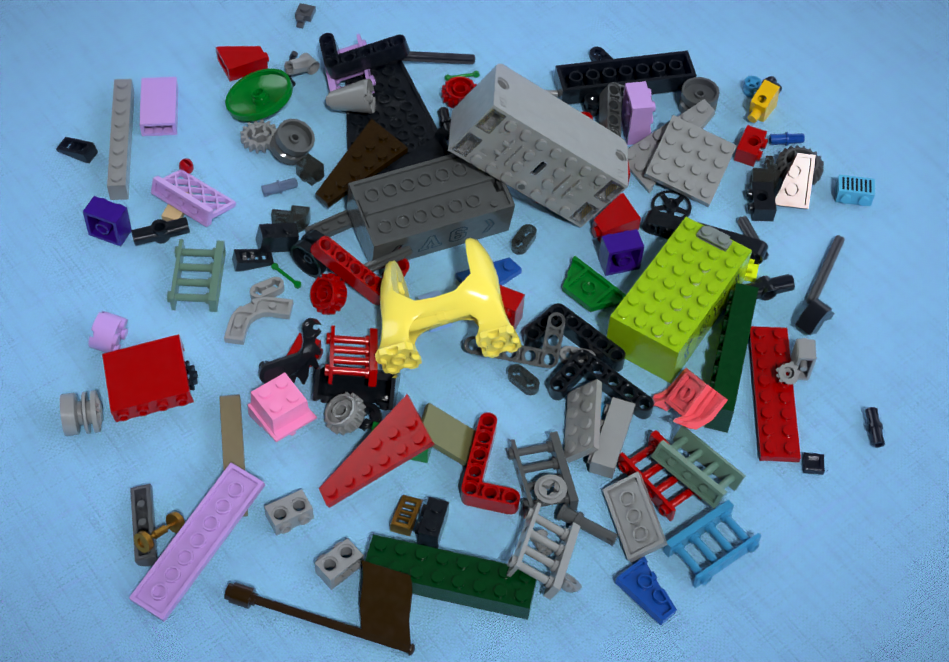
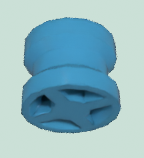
M756 76L746 77L742 91L743 94L748 97H754L761 86V79Z

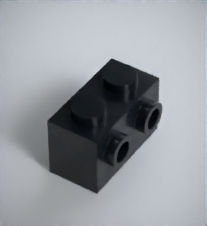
M295 223L259 224L256 235L259 253L289 252L291 246L299 240Z
M429 497L427 504H423L421 510L423 518L421 522H417L415 534H418L419 545L438 549L449 515L448 501Z

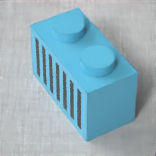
M848 175L838 176L835 185V202L861 206L872 205L875 196V179Z

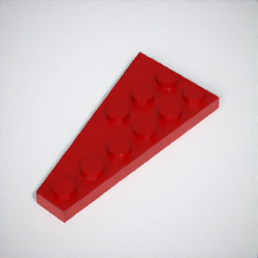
M408 394L319 488L329 508L435 445Z

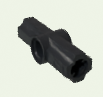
M183 217L167 222L163 219H157L150 226L131 230L134 244L137 246L154 241L160 244L166 243L170 237L190 233L187 218Z
M789 274L774 278L762 276L753 283L745 284L758 287L757 299L762 298L764 301L774 298L779 293L792 291L795 288L794 278Z

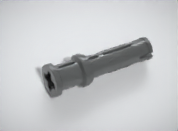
M564 503L556 520H562L570 525L573 522L580 525V529L611 546L615 544L616 538L619 535L585 518L583 512L580 511L578 513L572 510L566 503Z

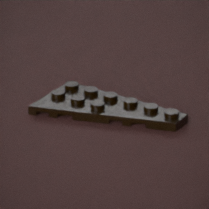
M371 119L315 193L316 199L329 208L348 195V183L375 176L406 154L408 147Z

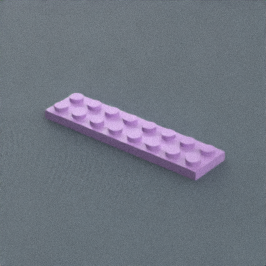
M230 463L129 599L165 622L265 487V483Z

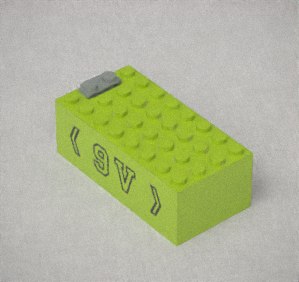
M685 217L611 314L607 338L625 351L626 360L672 383L725 309L727 301H729L730 290L735 289L736 283L742 284L744 282L752 250L731 240L729 235L711 226H704Z

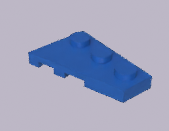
M644 556L619 575L615 583L657 623L662 625L676 613L677 609L665 589L661 588L657 582V576L654 571L651 572L647 565L648 561Z

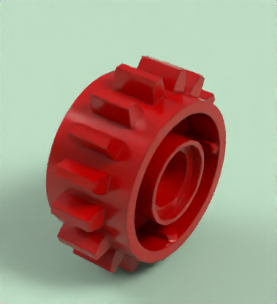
M453 77L446 81L445 85H442L441 98H443L444 103H447L448 107L454 109L477 84H474L473 80L466 77Z
M332 273L322 274V277H317V280L313 283L310 298L313 307L317 308V312L325 315H334L336 311H340L347 299V288L344 284L345 282L340 280V276Z

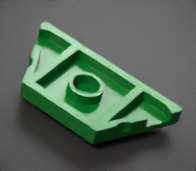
M573 257L562 291L589 312L619 305L626 294L578 257Z

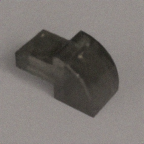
M292 205L291 211L272 209V224L295 223L298 233L302 232L310 224V207Z

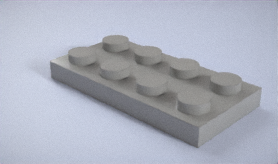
M598 379L568 392L564 454L568 463L599 450L602 382Z
M636 472L603 489L628 561L632 563L668 545L641 473Z

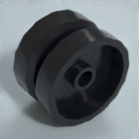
M312 229L306 232L301 240H298L291 246L290 255L295 264L304 273L317 278L327 270V267L312 255L311 245L325 235Z

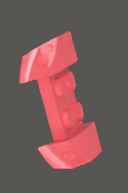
M687 368L681 372L666 390L654 394L652 397L654 406H658L665 411L673 408L681 415V417L675 418L673 422L694 430L712 421L728 401V399Z

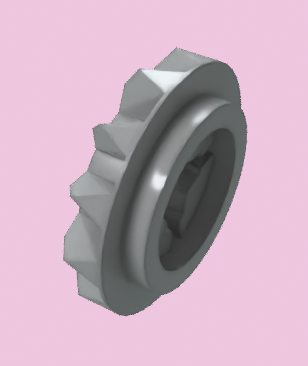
M544 475L536 481L534 493L537 500L539 499L543 504L553 505L557 502L561 503L562 499L566 498L567 485L557 475ZM554 485V492L547 495V489Z

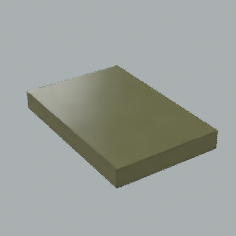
M431 403L425 405L422 421L435 444L432 447L461 465L466 466L476 431Z

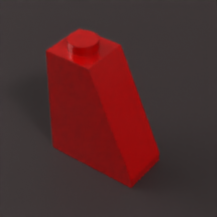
M260 46L216 47L217 60L230 82L243 78L255 71L268 69V54L263 52Z
M621 193L594 219L591 231L593 236L601 243L602 236L607 234L620 233L626 230H639L641 218L625 194Z

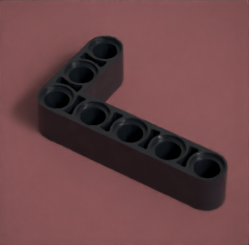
M324 33L319 38L324 65L330 78L334 80L404 58L410 53L406 38L401 34L340 53L332 33Z
M557 303L552 305L525 329L524 346L540 348L544 342L549 316L555 312L561 313L566 319L564 330L566 338L580 348L593 351L597 358L616 372L623 369L626 356L625 351L563 304ZM554 316L551 320L552 325L555 327L560 326L562 318Z
M585 349L578 350L550 380L549 395L554 400H562L584 377L590 382L596 379L601 381L602 391L611 398L614 397L635 403L634 415L640 419L649 418L653 411L654 401L649 395ZM579 360H585L586 363H580ZM594 371H600L602 374H595ZM567 373H572V374H574V376L570 377V376H567L566 374H567ZM614 382L617 385L611 386L609 383ZM559 386V387H561L562 389H561V390H556V389H554V387ZM625 394H631L633 397H626ZM645 405L648 409H642L640 406Z

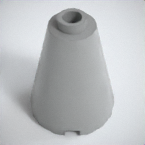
M363 79L330 91L328 96H326L327 106H330L333 110L367 114L375 112L376 101L372 94L374 87L371 79Z

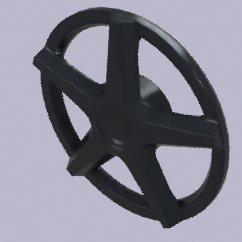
M674 190L658 193L651 202V210H665L668 214L672 215L675 212L685 214L682 218L690 216L692 209L690 200ZM665 193H674L680 196L677 199L668 198ZM660 196L664 201V205L655 206V200ZM684 199L688 203V210L679 207V204Z

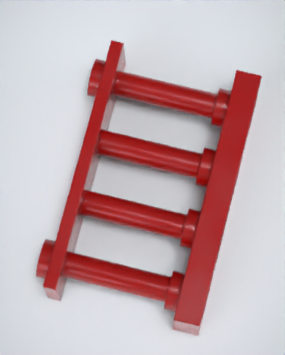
M331 325V333H327L326 344H330L329 364H325V376H328V384H332L333 374L365 376L364 378L368 379V387H376L378 362L376 361L375 353L378 350V329L370 328V333L366 337L335 335V326ZM334 343L365 345V347L337 346ZM334 353L365 355V358L334 356ZM333 365H361L365 366V368L336 367Z
M655 430L650 434L649 446L631 458H628L622 452L619 455L618 467L622 473H626L628 476L636 472L641 473L651 501L658 508L662 516H666L669 521H672L676 512V506L692 495L697 496L700 500L702 498L688 488L668 501L661 493L680 480L673 475L655 487L648 478L664 467L656 463L642 473L635 466V464L652 454L661 441L665 440L667 442Z

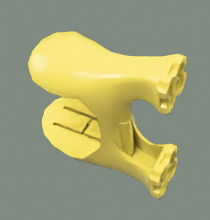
M467 238L465 240L471 274L456 290L437 297L416 301L410 299L399 265L395 260L389 261L385 265L380 288L382 333L380 346L375 353L376 361L382 365L384 373L393 375L400 373V370L403 368H418L422 360L415 346L417 338L424 332L460 320H473L479 327L476 343L478 347H481L484 357H498L502 352L508 351L512 353L522 347L521 340L506 315L499 279L493 261L477 239Z

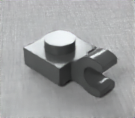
M299 4L295 12V19L298 21L297 28L303 29L306 21H312L316 12V6Z

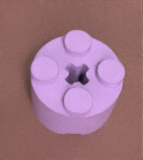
M105 311L99 312L91 329L94 332L93 337L89 336V347L105 353L119 350L121 348L119 344L121 339L125 340L128 334V329L126 328L128 319Z

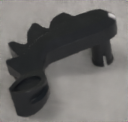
M308 318L303 322L301 329L302 347L297 353L270 362L265 360V363L264 361L260 362L258 376L264 384L283 373H286L293 383H295L296 377L300 379L303 385L306 383L309 376V366L311 365L317 369L319 365L315 355H321L322 353L315 343V339L321 333L319 328L317 330L313 329V325H321L317 319Z

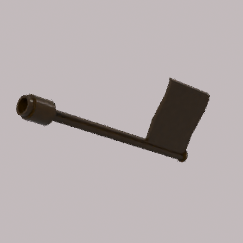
M361 560L363 566V584L360 601L361 629L260 597L255 593V588L237 582L234 584L229 583L225 591L224 599L240 607L249 609L251 605L254 606L256 604L409 653L408 656H411L415 651L414 643L411 645L410 612L413 591L411 576Z

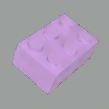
M646 81L625 83L621 107V126L627 145L636 144L651 134L650 126L653 124V112H655L656 106L655 102L651 100V89L647 87Z

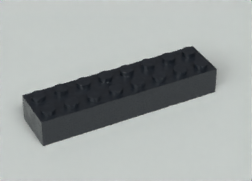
M686 50L556 65L554 82L559 99L567 104L584 102L585 95L592 92L600 95L611 82L625 85V83L646 81L647 87L651 89V94L681 91L683 84L688 79L697 75L689 52Z

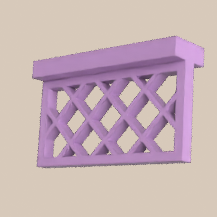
M181 169L164 178L156 176L152 181L151 194L205 227L211 225L213 218L236 206L234 200Z

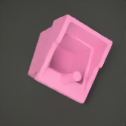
M286 373L251 391V403L247 404L248 414L275 442L288 435H295L298 429L317 419V416L309 409L307 399Z

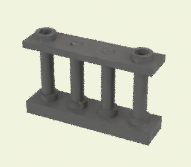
M558 432L549 433V441H546L545 444L518 449L515 439L511 440L510 448H507V454L515 467L524 499L522 500L524 512L529 507L533 508L537 502L541 503V507L551 505L548 503L543 504L539 499L532 500L530 491L534 490L536 481L527 483L525 473L551 468L557 470V476L561 477L567 485L566 498H563L561 503H566L574 511L577 510L579 499ZM548 451V453L552 454L553 458L551 460L522 466L520 456Z

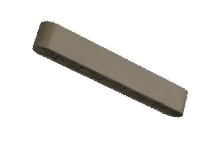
M240 394L220 396L224 471L230 463L245 470ZM248 510L243 515V517L248 516Z

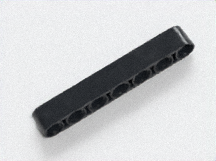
M649 210L642 223V229L649 234L669 239L684 218L658 210ZM711 226L729 235L731 240L751 249L750 259L755 260L754 264L762 263L768 249L766 242Z

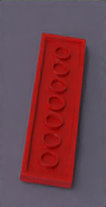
M751 326L749 345L759 461L800 462L801 455L793 384L780 383V378L776 376L778 374L777 368L791 362L788 329Z

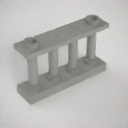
M537 502L533 508L529 507L524 515L526 521L515 552L507 563V566H509L507 576L511 577L517 570L524 572L544 584L546 588L543 596L551 600L561 590L581 526L573 522L568 528L565 527L563 529L538 514L541 503ZM535 522L559 535L561 542L557 544L534 531ZM531 538L554 551L556 558L552 560L527 546L529 539ZM524 554L549 567L550 575L547 576L522 562Z

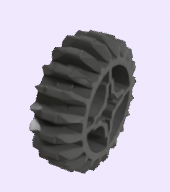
M798 145L795 148L792 146L788 149L784 148L776 160V172H778V177L782 178V182L796 154L802 153L816 155L812 185H815L821 179L824 171V161H822L821 156H817V151L812 152L811 148L806 149L805 146L800 148Z

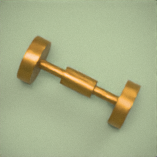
M171 512L166 516V526L162 525L152 531L151 535L145 531L135 534L134 543L138 550L147 553L153 549L154 543L152 539H157L168 532V529L178 533L185 524L183 517L178 512Z

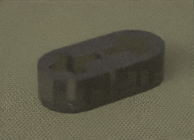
M525 224L520 228L511 242L513 253L522 255L527 252L536 239L537 229L535 226Z
M519 364L509 367L507 377L513 385L526 395L531 396L538 393L540 382L537 377Z

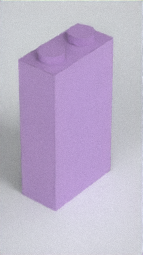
M177 77L141 78L139 125L142 136L177 135L179 90Z

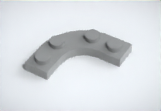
M260 297L252 299L250 303L243 307H238L228 322L224 336L225 343L244 345L247 331L251 323L256 319L262 317L290 319L294 305L293 300L277 297Z

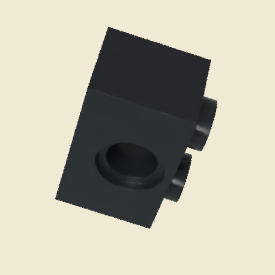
M751 182L750 189H747L746 198L750 201L748 213L751 214L752 221H774L777 209L773 182Z

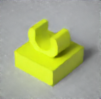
M753 259L749 260L744 278L745 281H756L759 264H754L755 260Z

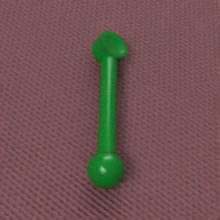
M474 71L473 73H468V74L452 75V76H450V75L447 74V75H445L444 79H445L446 81H448V80H450L451 78H453V77H458V76H462V77H471V76H473V77L477 78V77L480 76V74H479V71Z
M277 263L271 265L273 270H277L291 281L296 289L301 288V282L295 281L280 269Z

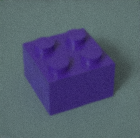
M93 196L83 210L88 235L121 247L131 233L132 229L128 210L122 204H116L105 198Z
M626 230L602 236L598 260L605 276L640 269L644 244L638 230Z

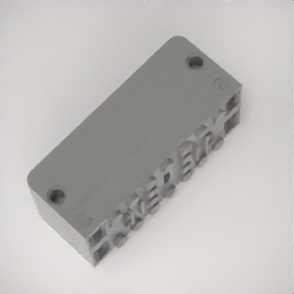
M497 64L452 110L448 151L579 227L585 225L628 187V146L623 138L503 64Z

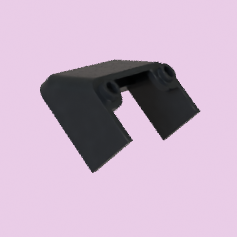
M325 364L316 369L313 401L321 399L322 403H329L335 396L348 392L350 395L354 393L359 396L363 402L376 403L381 410H392L396 406L401 373L392 375L384 373L383 370H378L376 387H368V379L364 378L365 376L333 374L332 384H328V376H325ZM335 364L333 365V366H336V367L360 368V367L343 366V365H335Z

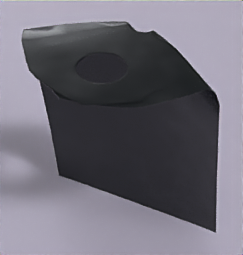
M439 128L435 136L429 141L390 164L391 169L397 170L453 154L448 151V145L445 141V135L449 138L450 132L445 128Z

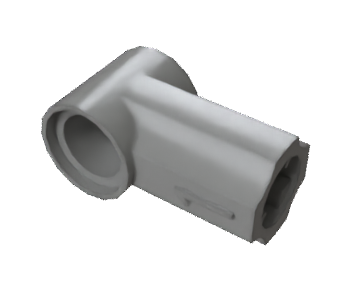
M303 53L297 59L286 61L284 67L289 76L303 72L313 75L318 71L320 64L308 53Z

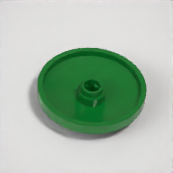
M258 70L241 78L232 86L226 96L225 104L230 115L237 120H260L276 113L289 101L293 92V84L287 73L282 70Z

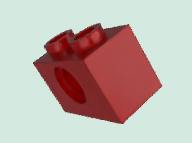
M747 125L736 149L734 161L754 167L756 161H760L763 151L761 149H765L767 146V131Z

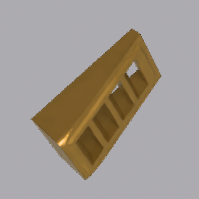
M403 495L390 524V531L411 536L423 500ZM405 502L416 504V506L405 504ZM403 508H407V509L414 510V511H413V512H409V511L403 510ZM401 514L411 516V518L401 516ZM399 520L406 521V522H408V524H405V523H402V522H398V521H399Z

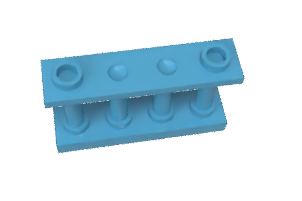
M729 500L667 540L668 545L664 546L663 552L667 557L674 553L678 554L696 574L693 582L694 588L701 584L703 586L706 585L715 574L746 553H752L759 547L762 535L757 533L750 538L732 518L731 513L734 505ZM720 522L726 523L743 541V544L734 548L716 528L717 524ZM705 532L710 533L728 554L718 559L701 540V535ZM689 543L695 544L712 565L703 570L684 549L685 546Z

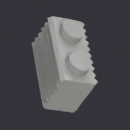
M807 338L796 339L790 358L794 365L798 366L797 370L801 371L798 375V380L808 381L810 379L817 359L815 340Z

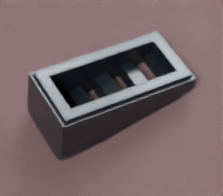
M65 137L56 148L57 152L84 163H90L98 153L93 142Z
M234 249L232 256L235 272L271 266L274 263L271 252L259 253L258 249Z

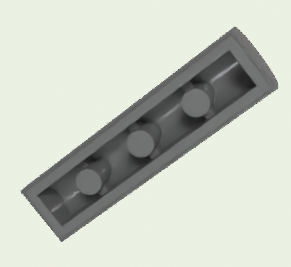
M151 484L130 488L133 541L134 535L138 532L145 531L151 535V532L155 530ZM152 539L154 543L153 549L147 553L138 550L134 543V557L137 565L152 566L158 560L156 539Z

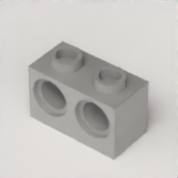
M302 489L264 506L266 518L276 536L281 533H288L292 528L305 525L314 519L313 508Z
M347 538L343 542H338L326 555L322 554L317 558L315 573L332 590L362 567L361 560L364 561V555ZM350 555L349 558H343L342 556ZM328 567H333V568H334V569L331 570V571L326 570V568H328Z

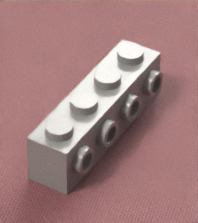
M612 397L611 403L606 404L603 414L606 415V418L600 421L599 450L589 454L587 463L590 464L589 472L613 478L634 414L635 403Z

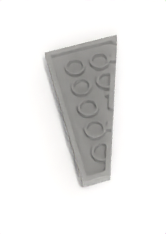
M704 99L677 117L703 129L715 115V110ZM668 123L628 148L630 172L648 193L653 190V186L657 182L645 177L644 174Z

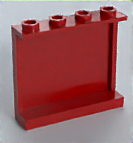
M179 334L102 354L110 411L116 422L127 421L131 418L146 416L158 411H166L173 407L185 406L194 402L190 392L184 359V345Z

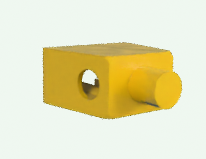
M767 80L763 81L750 102L749 115L747 116L750 122L756 123L757 120L764 122L777 106L780 86Z

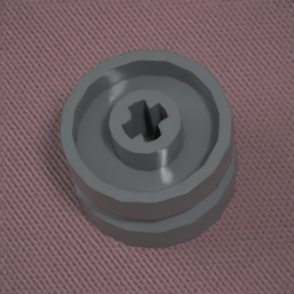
M704 77L688 79L683 84L679 100L680 112L684 113L704 99L716 111L720 94L719 87L715 82Z
M287 119L278 126L272 136L270 149L274 157L280 162L287 165L300 164L312 149L315 136L311 127L305 122L298 119Z

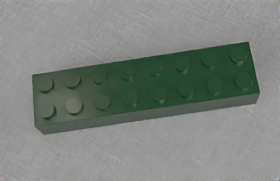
M736 283L735 289L730 290L712 370L713 373L709 384L710 387L728 399V401L714 419L705 424V428L728 433L735 409L758 287Z
M373 534L365 561L410 575L414 595L528 620L537 580L524 572L517 570L509 577L507 576L509 566L505 563Z

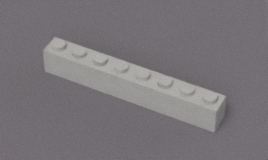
M114 79L107 179L110 200L129 199L135 94L132 79Z

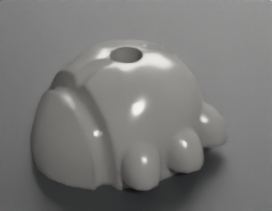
M793 361L785 363V365L776 369L778 372L776 376L780 378V383L785 382L788 385H792L797 382L801 371L797 370L798 366L794 365Z
M566 573L561 588L566 592L573 593L579 591L582 586L573 576Z

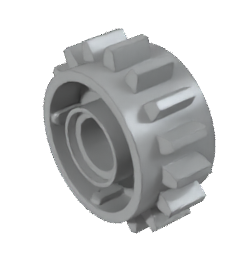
M348 392L339 394L328 403L324 412V422L337 435L339 433L342 435L352 433L362 424L366 415L364 410L366 406L363 404V400L354 393H351V395Z

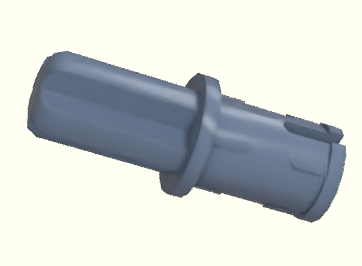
M296 178L280 182L276 180L272 184L261 186L264 197L277 193L282 194V191L297 188L298 182Z

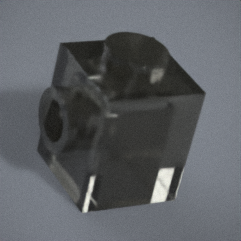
M308 153L296 162V175L303 182L313 186L324 177V164Z

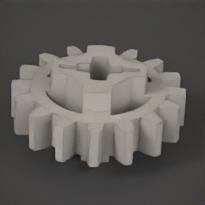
M263 119L260 122L256 120L253 124L248 122V127L243 126V131H240L241 143L244 144V148L249 147L250 152L256 150V153H259V150L266 153V149L271 151L270 141L277 130L275 124L270 125V121L264 123Z

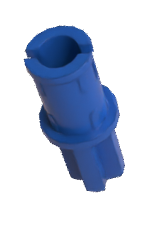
M785 132V134L769 135L770 145L785 144V146H788V144L803 143L805 141L803 133L788 134V132Z

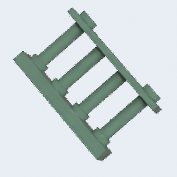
M179 239L178 246H175L176 262L171 291L167 292V302L171 304L172 310H176L177 301L205 302L209 305L210 312L218 311L226 256L224 241L217 240L216 248L212 250L186 249L183 239ZM184 256L212 257L214 259V263L190 264L183 263ZM182 271L210 272L212 276L208 279L181 278ZM179 286L208 287L209 293L182 294L178 292Z
M684 426L680 427L673 438V444L669 445L665 440L661 441L651 456L714 509L726 495L727 491L725 488L729 486L734 491L737 490L746 476ZM682 448L690 455L685 458L677 450ZM696 460L706 467L703 471L693 464ZM713 473L722 481L717 484L709 475Z

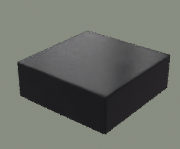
M804 452L803 473L823 475L825 472L824 454Z

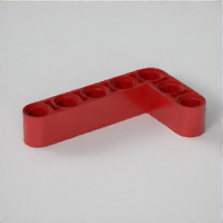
M328 236L321 237L311 245V253L316 259L340 276L341 279L371 303L380 305V288L384 271L378 277ZM406 258L396 262L404 277L410 268L409 261Z
M486 412L479 418L461 486V501L467 506L512 515L519 509V492L513 488L484 482L497 429V417L493 413Z

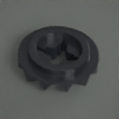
M363 402L366 406L364 409L365 416L369 415V419L363 420L362 424L358 427L363 431L372 429L373 422L380 423L382 419L380 408L370 402Z

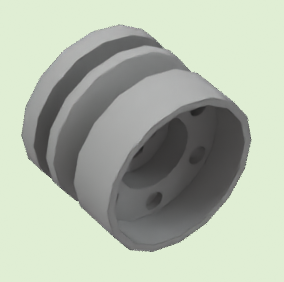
M96 390L90 391V400H88L86 391L82 392L81 401H78L75 393L60 395V415L65 436L79 435L81 425H84L87 434L91 433V424H93L95 433L101 432L103 412Z

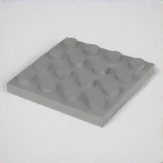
M672 115L644 176L709 207L737 145Z

